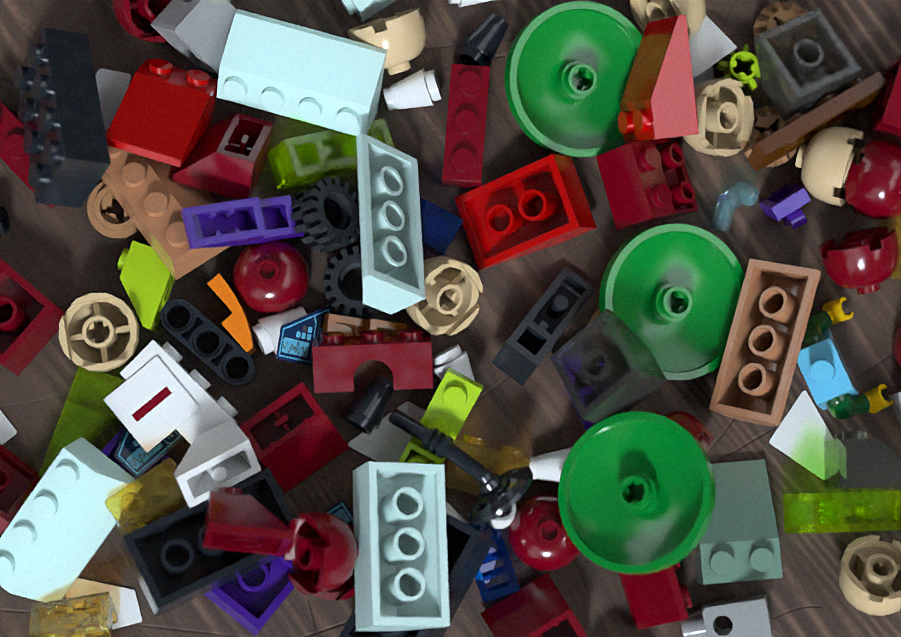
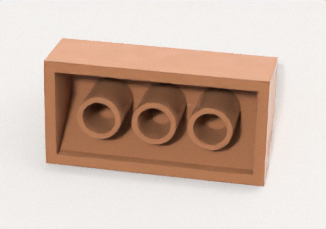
M108 146L111 164L101 179L175 280L230 247L189 249L181 210L188 207L215 204V200L207 190L192 189L185 184L172 181V175L177 166Z
M756 259L749 260L709 410L732 419L762 426H780L821 271Z

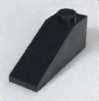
M565 265L491 363L523 386L596 288Z

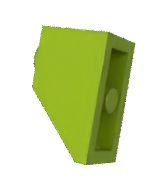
M132 241L130 249H123L117 269L121 270V282L143 327L157 332L161 321V310L168 301L175 278L151 246Z

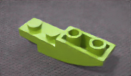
M449 367L420 423L430 429L436 427L439 431L446 433L447 436H451L455 442L484 386ZM412 437L398 463L442 465L446 457H437L436 454H432L429 450L424 449L421 441Z

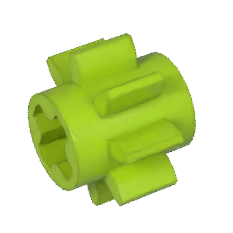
M745 44L740 52L735 53L733 50L726 55L729 62L720 61L716 68L724 71L723 78L740 81L743 86H739L740 88L747 86L753 92L757 88L753 77L763 78L766 70L758 68V62L763 56L762 53L754 56L748 52L749 46ZM736 65L739 67L746 65L749 69L746 74L743 72L736 74L734 72Z

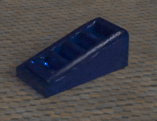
M468 523L469 526L480 532L491 528L493 536L490 537L495 539L493 544L496 543L498 551L487 554L482 565L500 558L503 566L483 573L479 569L475 576L483 603L519 591L520 587L500 529H494L487 523L481 525ZM503 574L507 575L508 581L486 588L484 581Z

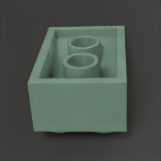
M765 459L712 463L716 483V500L714 512L706 533L694 548L697 583L704 585L783 578L779 535Z

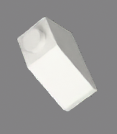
M231 418L196 436L174 475L187 505L191 508L207 500L210 491L218 492L220 487H231L261 471L249 439Z

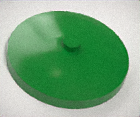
M571 1L558 4L541 11L530 19L519 31L511 45L506 60L504 76L505 92L510 110L524 133L536 144L550 152L577 158L601 155L624 144V135L621 134L618 126V115L621 112L620 103L642 40V35L637 28L618 11L603 4L590 1Z
M675 223L642 230L618 248L604 272L599 293V309L605 334L621 359L644 375L662 380H690L708 374L721 365L745 278L739 261L728 246L718 237L702 228Z
M641 411L624 412L610 416L588 429L569 452L561 471L558 487L560 516L568 536L578 550L601 567L620 573L636 575L664 570L685 558L706 533L714 512L716 500L714 471L705 449L697 438L685 427L673 420L655 413Z

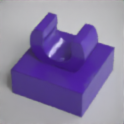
M790 182L758 203L766 216L777 221L782 219L785 226L791 225L792 229L795 230L807 222L800 207L810 202L811 199L804 187Z

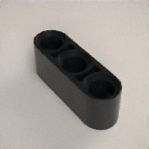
M173 299L163 306L160 318L165 329L222 379L235 387L249 386L254 382L258 374V366L254 358L196 307L184 299ZM179 308H187L190 313L188 324L181 328H175L171 322L173 312ZM209 333H215L219 337L217 350L209 354L203 353L200 348L202 337ZM235 359H245L249 365L247 375L241 379H233L229 373L230 364Z

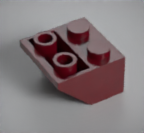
M235 113L208 127L181 167L175 169L172 181L185 184L192 189H203L222 194L229 199L241 200L250 198L268 160L274 123Z
M677 137L629 142L596 157L617 231L640 228L699 211L695 199V190L690 182L684 162V153Z
M303 382L238 426L249 439L256 456L265 468L269 467L274 479L285 493L350 448Z
M679 562L669 568L650 574L636 575L618 572L634 626L638 630L689 618L686 609L692 607L691 598L686 585L678 583L674 571L680 568Z
M548 572L480 613L494 637H588Z

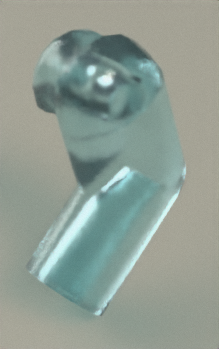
M738 182L722 193L718 198L710 227L729 232L735 209L742 204L745 206L755 205L759 195L758 189L755 186H748L747 182Z

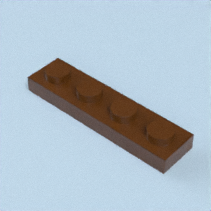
M880 72L867 79L864 76L856 78L847 85L845 92L835 96L831 93L822 98L815 105V109L805 114L803 111L794 114L785 122V127L774 132L772 129H769L759 135L753 142L755 147L748 158V162L758 172L797 149L802 144L809 142L813 135L822 129L834 127L877 102L887 87L888 82Z

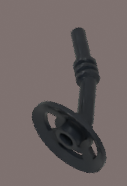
M399 409L393 410L389 416L391 424L421 441L424 449L429 450L432 454H436L439 458L446 457L479 482L478 488L480 492L474 499L467 515L468 520L473 525H481L500 516L522 497L533 480V471L527 466L517 467L500 475L496 471L491 472L455 445L454 439L451 436H447L446 433L439 431L436 427L431 429ZM515 482V484H514V485L512 486V488L510 489V488H509L510 484ZM478 507H479V508H485V509L476 511V509H477Z

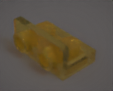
M464 435L463 441H454L455 445L491 472L496 471L498 475L517 467L530 466L531 460L523 458L525 451L518 448L502 445L501 451L485 448L487 440L469 435ZM449 460L445 475V487L478 495L480 492L478 488L479 482ZM515 482L510 484V486H509L510 489H511L512 486L515 484ZM520 499L515 503L516 506L519 505Z
M166 459L105 500L106 508L117 522V533L121 539L122 536L187 505L174 475L178 466L173 459Z
M110 592L32 604L29 637H112V624L118 622V613Z

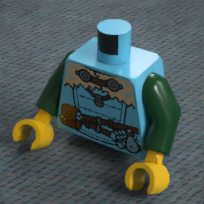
M846 297L824 303L822 310L809 317L797 359L799 368L817 406L823 410L828 409L834 418L842 420L867 413L868 411L875 414L894 403L893 400L886 401L881 394V391L887 388L885 384H880L864 394L859 393L829 328L831 325L853 317V312L845 314L842 309V302L847 300Z

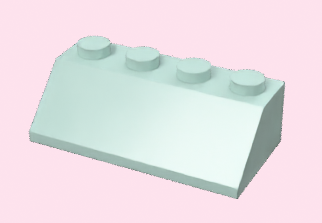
M237 9L219 67L216 97L357 136L364 133L367 135L378 109L387 50Z
M361 133L357 135V179L363 304L388 314H394L426 299L417 159Z
M83 437L65 446L0 537V586L11 594L58 605L144 485Z
M369 461L352 471L354 538L359 545V555L355 564L356 631H404L450 626L444 465Z

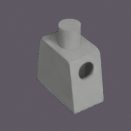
M172 0L156 17L151 26L195 68L219 74L221 59L237 10L230 3L232 0Z
M766 593L706 603L702 606V614L688 616V619L681 621L683 637H773ZM727 616L732 621L733 626L728 629H720L717 627L715 619Z

